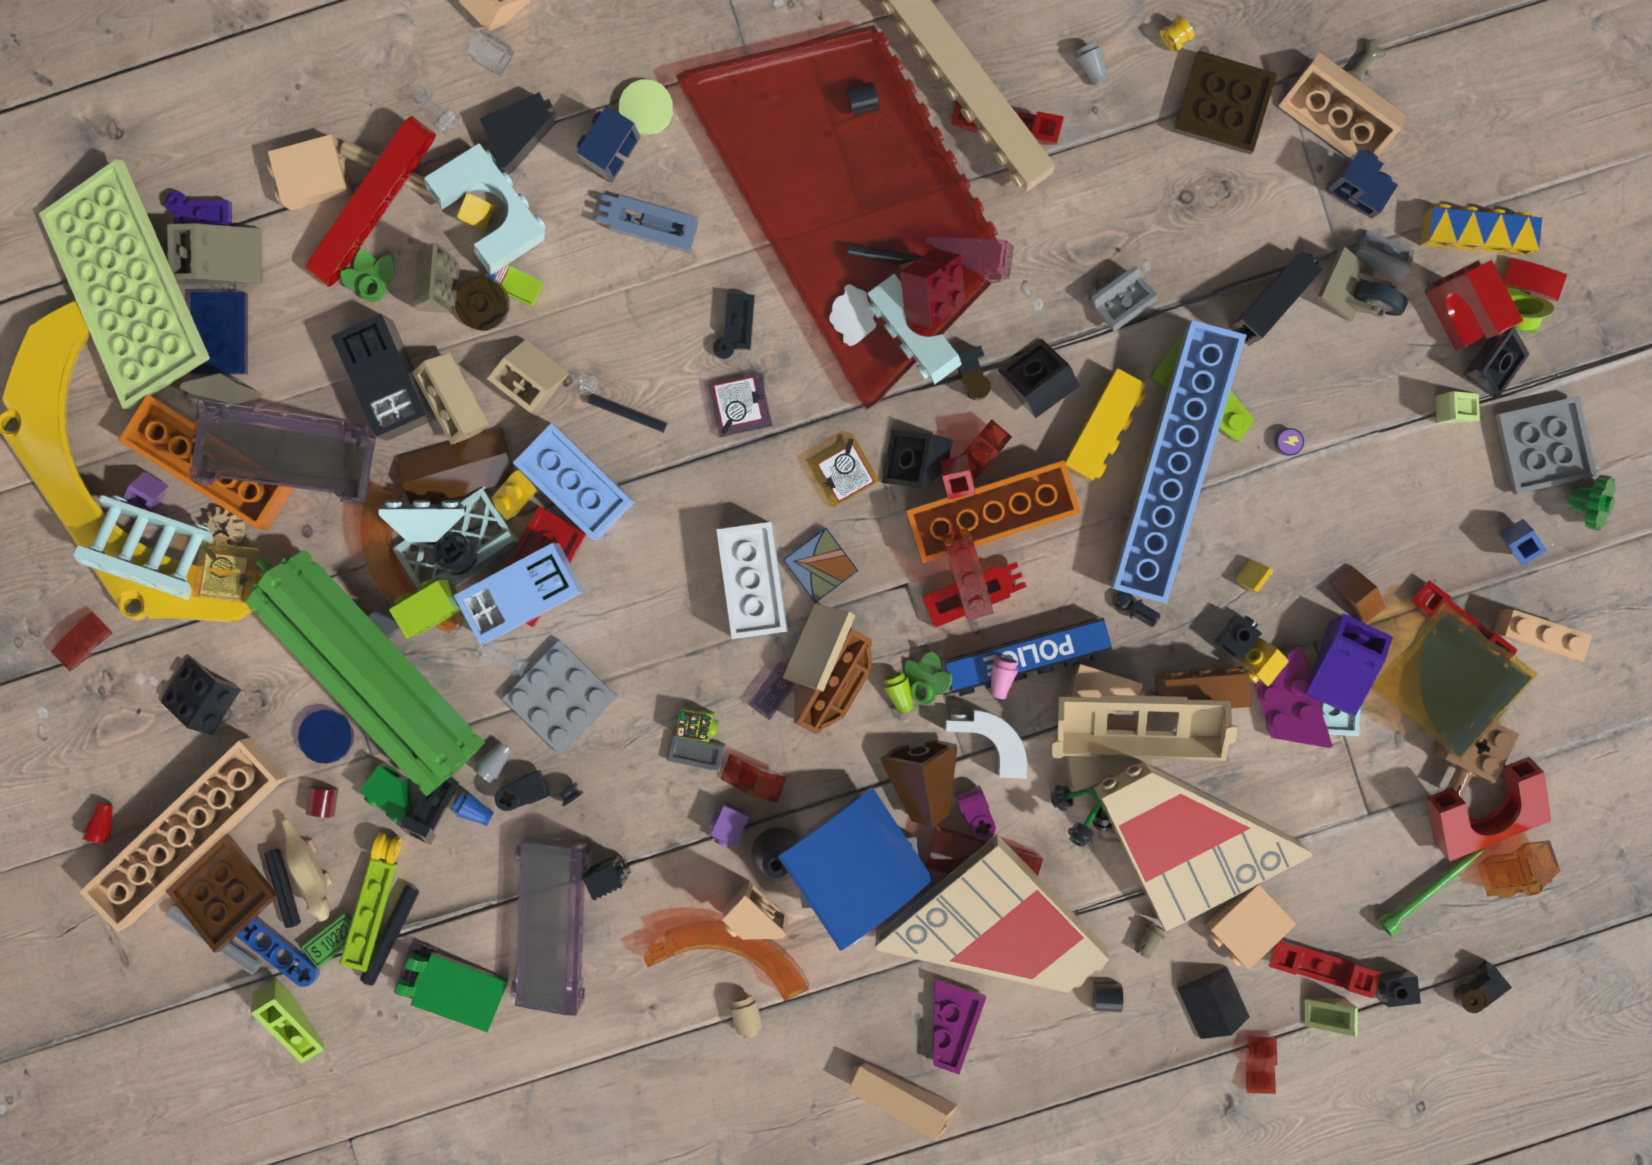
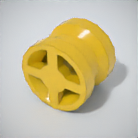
M1181 16L1174 18L1172 25L1169 27L1165 26L1160 30L1161 39L1173 52H1178L1184 42H1190L1195 37L1191 25Z
M380 832L374 841L371 858L375 860L385 859L387 863L393 865L398 858L402 838H389L385 833Z

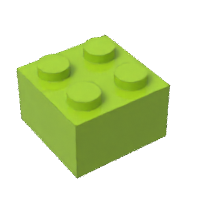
M439 577L436 579L432 578L418 586L420 589L418 593H406L394 601L396 606L389 609L406 639L421 635L461 611L454 597L458 592L450 579L440 580Z

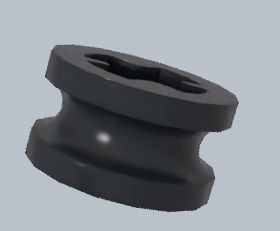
M577 782L556 795L557 799H562L563 807L584 793L582 790L579 791L577 789Z

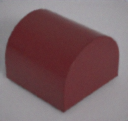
M309 786L305 814L323 818L335 816L339 789Z

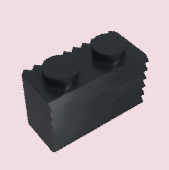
M619 854L589 867L582 876V879L592 900L596 901L597 898H601L603 895L611 894L613 890L621 889L628 880L629 874H631V868L625 858L621 859Z

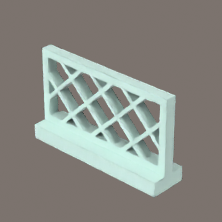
M483 488L458 504L464 505V509L466 508L462 531L449 529L446 532L456 531L462 533L465 537L479 538L477 560L468 572L454 576L447 573L436 562L435 565L422 563L425 547L431 549L434 547V545L426 544V542L418 543L404 540L393 548L396 556L419 591L418 586L422 584L419 578L421 566L434 568L433 579L438 577L440 580L450 579L456 588L517 546L519 539L512 533ZM482 497L486 503L484 516L471 514L473 503ZM490 511L495 518L489 517ZM470 517L483 519L480 535L467 532ZM488 521L498 522L503 531L495 537L485 536ZM411 545L420 546L417 562L407 560L402 551Z

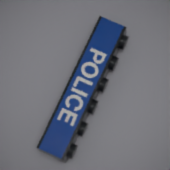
M1097 617L943 660L946 672L952 675L951 691L953 693L958 692L959 696L974 693V687L985 685L986 689L991 688L992 662H995L996 656L1009 657L1018 662L1017 667L1019 670L1013 680L1018 681L1027 678L1028 672L1037 670L1038 674L1053 671V666L1063 663L1064 667L1079 664V658L1090 656V659L1094 660L1107 656L1105 651L1112 650V645L1104 618Z

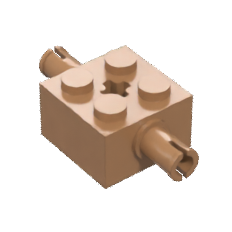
M1504 710L1461 758L1441 740L1434 756L1453 765V768L1456 769L1445 790L1453 787L1462 798L1471 777L1476 776L1482 780L1496 783L1519 736L1518 733L1502 726L1501 722H1499Z

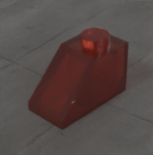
M730 754L721 780L754 798L778 802L787 777L768 767Z

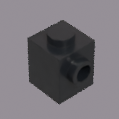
M1234 616L1215 639V642L1235 658L1242 659L1263 633L1256 629L1258 624L1249 616Z
M1409 970L1381 973L1375 996L1388 1008L1421 1004L1418 976Z

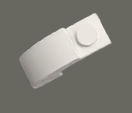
M972 709V719H967L968 715L951 714V718H945L944 729L946 732L979 733L991 739L997 751V775L999 778L1027 779V758L1024 746L1018 734L1003 719L993 713L980 709Z

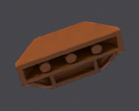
M850 628L824 691L797 684L794 698L795 724L818 734L823 728L831 726L845 717L872 671L870 648L872 646V639Z

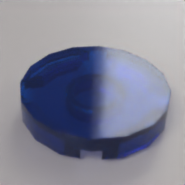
M324 709L313 712L303 720L299 727L298 742L300 749L307 758L316 763L328 764L339 761L349 753L353 746V727L351 728L347 717L336 710Z

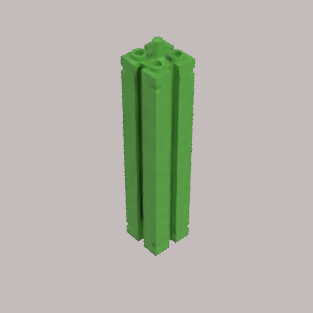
M306 550L296 555L290 553L276 567L265 556L256 561V564L262 569L260 574L262 578L250 588L252 593L245 603L258 613L257 616L414 783L419 785V789L426 796L460 770L470 757L485 743L483 739L473 733V729L326 571L312 560V556Z

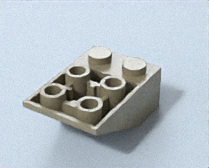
M167 224L168 263L178 284L262 283L260 228L207 224Z
M432 243L417 252L413 307L419 311L452 313L457 297V290H454L455 279L459 278L460 266L459 263H456V259L438 243Z

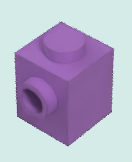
M143 472L128 486L123 499L127 500L129 505L154 512L160 506L169 485Z
M725 802L721 813L715 812L709 824V827L713 828L710 836L715 838L714 842L727 848L730 845L736 847L750 813Z

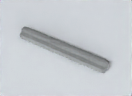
M172 905L167 911L166 917L207 944L177 905ZM233 941L229 942L219 952L252 975L262 965L261 960Z

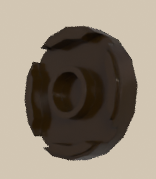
M475 276L467 279L459 286L455 309L458 317L466 326L479 331H487L498 327L506 320L510 310V299L506 289L499 281L489 276Z

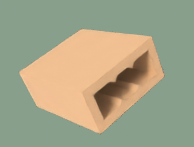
M330 134L268 151L270 161L267 162V167L270 175L273 178L275 177L277 187L274 188V192L279 204H282L289 210H295L353 194L344 157L340 154L341 146L334 136Z
M1258 884L1233 897L1205 925L1211 930L1208 936L1219 947L1224 944L1230 950L1226 955L1238 967L1243 964L1248 969H1251L1297 924Z

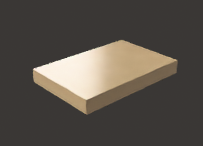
M814 604L783 678L796 684L824 691L855 615L848 611Z

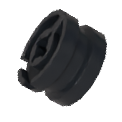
M455 531L444 534L442 536L443 539L440 542H436L433 547L432 555L435 557L434 561L447 573L454 576L468 572L477 560L478 552L476 547L462 533Z

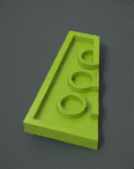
M1184 333L1150 376L1152 381L1166 391ZM1230 390L1218 430L1237 443L1255 419Z

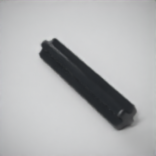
M279 848L266 851L264 857L273 888L279 895L276 899L285 928H292L299 925L301 920Z

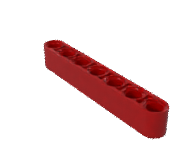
M414 116L408 117L403 122L305 266L307 272L327 287H331L341 277L340 272L345 270L434 142L435 132Z

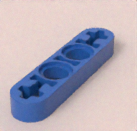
M258 916L236 936L300 987L310 986L320 975V969L315 966L305 953ZM257 926L258 929L252 932L249 936L248 933L252 931L251 929ZM260 932L266 933L270 938V943L266 947L259 945L257 942V935ZM281 949L290 952L291 961L289 963H282L279 960L278 952ZM299 960L300 963L296 965L297 967L291 970L290 967ZM309 968V976L305 979L302 978V970Z

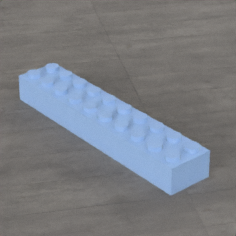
M1194 320L1187 323L1110 584L1111 588L1167 604L1245 342V334Z

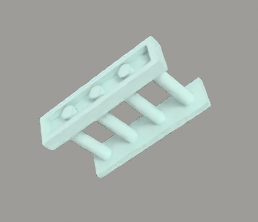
M101 495L100 502L108 510L107 515L93 544L89 545L88 548L77 546L73 556L78 563L189 600L193 590L187 582L186 575L201 542L213 546L215 540L212 533L209 532L210 529L196 523L190 526L129 505L127 500L119 496L112 495L109 498ZM122 514L136 519L120 555H116L115 558L105 555L103 549L119 515ZM147 523L163 528L148 563L144 564L143 567L132 564V555ZM174 533L189 537L190 540L175 573H171L170 576L161 574L158 568Z

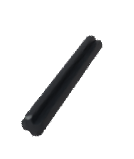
M408 884L404 886L372 952L368 970L366 972L363 971L360 976V981L364 984L373 986L376 983L419 895V889L415 886Z

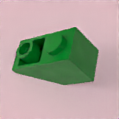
M386 762L378 765L359 792L365 796L364 800L374 807L379 806L387 812L386 816L390 820L402 823L405 816L410 817L413 811L408 779Z

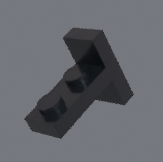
M449 778L428 796L422 792L410 817L405 816L401 824V828L405 833L431 845L436 836L434 831L460 783Z

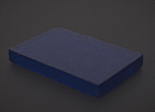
M190 292V314L210 357L209 360L191 370L190 374L216 375L221 373L224 375H248V294L245 292Z

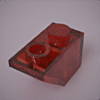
M992 419L960 455H968L974 480L1012 438L1009 433Z

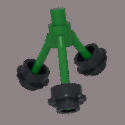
M1056 785L1054 787L1055 790L1050 794L1052 805L1055 808L1058 807L1060 811H1066L1067 808L1072 807L1074 804L1073 798L1091 794L1096 800L1084 824L1075 822L1072 828L1068 829L1069 840L1079 847L1093 843L1091 839L1094 836V832L1089 828L1091 823L1100 831L1113 829L1094 789L1098 785L1074 792L1067 785L1062 787Z

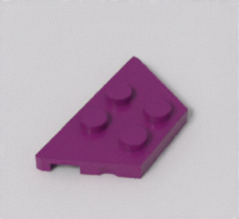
M1296 646L1286 656L1289 662L1269 686L1260 681L1254 685L1270 737L1331 748L1333 745L1317 699L1305 694L1310 674L1301 646Z

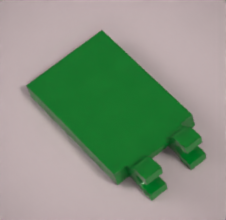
M411 952L405 969L419 972L417 979L414 983L400 977L394 994L403 997H413L410 1003L411 1006L488 1033L509 979L435 952H431L429 959Z

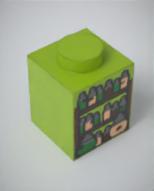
M682 708L680 710L676 737L709 742L711 736H716L719 720H714L715 713Z

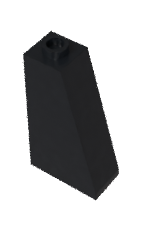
M1301 251L1229 328L1234 332L1245 334V343L1248 346L1261 340L1323 270L1318 265V260L1310 253L1305 254Z

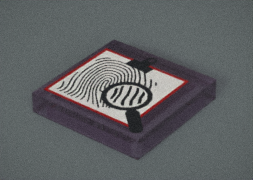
M761 373L708 384L720 438L773 427Z

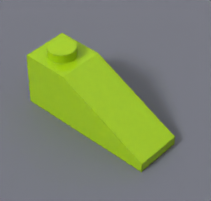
M276 978L252 993L251 1014L301 1064L324 1050L325 1046L296 1000Z

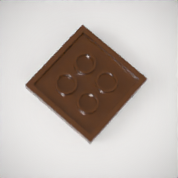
M224 835L166 890V893L214 953L220 952L279 896L230 835Z

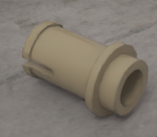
M1153 922L1149 926H1145L1146 932L1134 949L1137 953L1141 952L1140 955L1146 959H1150L1159 941L1165 939V930Z

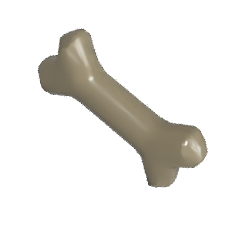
M1375 39L1368 40L1365 43V54L1352 70L1346 71L1360 82L1362 74L1371 62L1376 58L1386 56L1385 50L1378 47Z

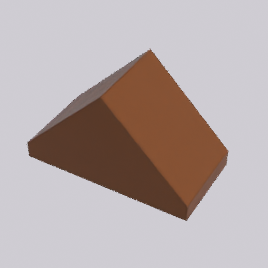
M1349 566L1329 582L1355 616L1365 624L1386 608L1378 587L1353 566Z

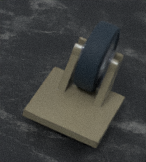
M1340 246L1318 294L1320 299L1348 321H1353L1356 312L1367 313L1381 318L1384 314L1400 316L1408 305V298L1396 290L1397 286H1393L1390 281L1373 277L1375 272L1346 247Z

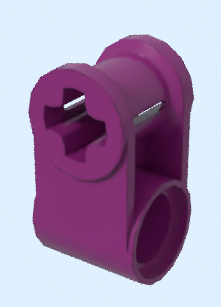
M980 785L955 795L960 811L974 837L983 841L992 838L995 834L996 826ZM981 820L985 824L989 823V826L986 827L987 832L983 834L980 830L976 831V828L979 827L978 822Z

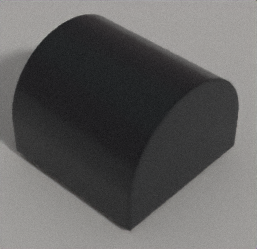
M873 81L846 88L853 117L879 110L878 96Z
M1093 982V1011L1122 1012L1124 997L1121 983Z

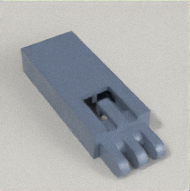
M600 194L599 200L609 203V205L597 204L596 210L606 215L605 217L594 215L593 221L610 226L612 232L690 253L699 223L698 217L621 195L616 198ZM627 209L644 214L641 225L635 224V215L626 214Z

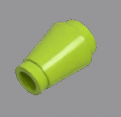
M903 671L886 676L883 679V688L896 709H898L899 714L913 710L914 705L908 677L904 675Z

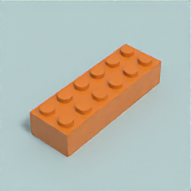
M146 395L118 439L127 447L256 529H270L297 486L293 481L161 397Z
M1065 460L976 488V494L948 500L947 497L905 511L921 564L1081 513Z

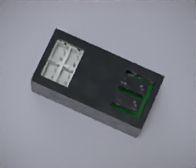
M379 314L331 336L376 438L388 441L436 420L433 410L412 374L415 369L392 319Z

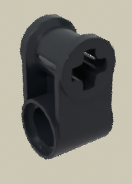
M538 770L506 784L497 791L494 799L499 809L511 811L523 805L542 800L551 794L541 770ZM506 791L508 794H514L515 796L511 802L509 800L504 801L503 799Z

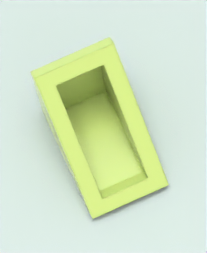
M1454 391L1435 396L1436 423L1480 421L1479 394Z
M1306 998L1305 1026L1357 1036L1358 1008L1346 998Z

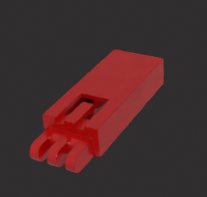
M1014 562L1002 568H999V566L992 567L922 596L934 628L1011 597V593L1026 588L1025 582H1020L1017 585H1014L1013 582L1023 577L1021 572L1013 575L1009 573L1010 570L1019 567L1018 563ZM993 580L994 582L984 585L986 592L995 588L998 591L980 597L976 586Z

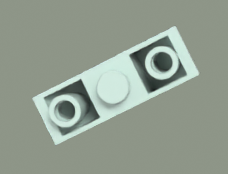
M387 500L385 505H379V516L407 542H437L464 516V505H458L456 500L441 501V505H430L428 500H415L413 505H402V501Z

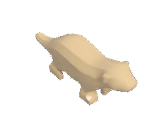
M284 819L282 820V825L286 835L285 857L288 870L307 903L305 912L312 914L319 922L325 921L329 917L327 886L333 883L329 872L322 873L315 859L314 853L318 850L313 840L303 841L290 820Z

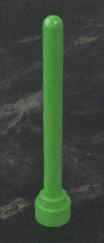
M1486 847L1462 856L1396 912L1393 913L1391 911L1389 914L1384 913L1377 919L1379 925L1388 935L1393 937L1401 930L1400 926L1403 925L1402 921L1482 856L1486 852Z

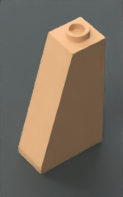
M867 1062L859 1066V1068L855 1067L848 1080L852 1083L848 1092L935 1141L947 1129L957 1108L956 1104Z

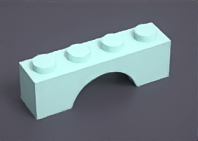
M895 274L868 293L871 304L868 305L877 318L882 316L887 322L884 327L893 339L898 336L902 342L900 348L909 359L914 357L919 363L916 365V368L924 379L929 377L936 384L962 365L959 355L942 334L925 337L912 332L908 328L905 320L902 286Z

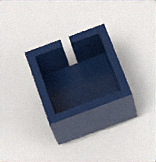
M606 105L603 111L599 110L595 114L591 123L593 127L589 133L583 134L579 139L576 153L585 167L612 183L625 163L615 155L619 152L628 158L641 137L634 122Z

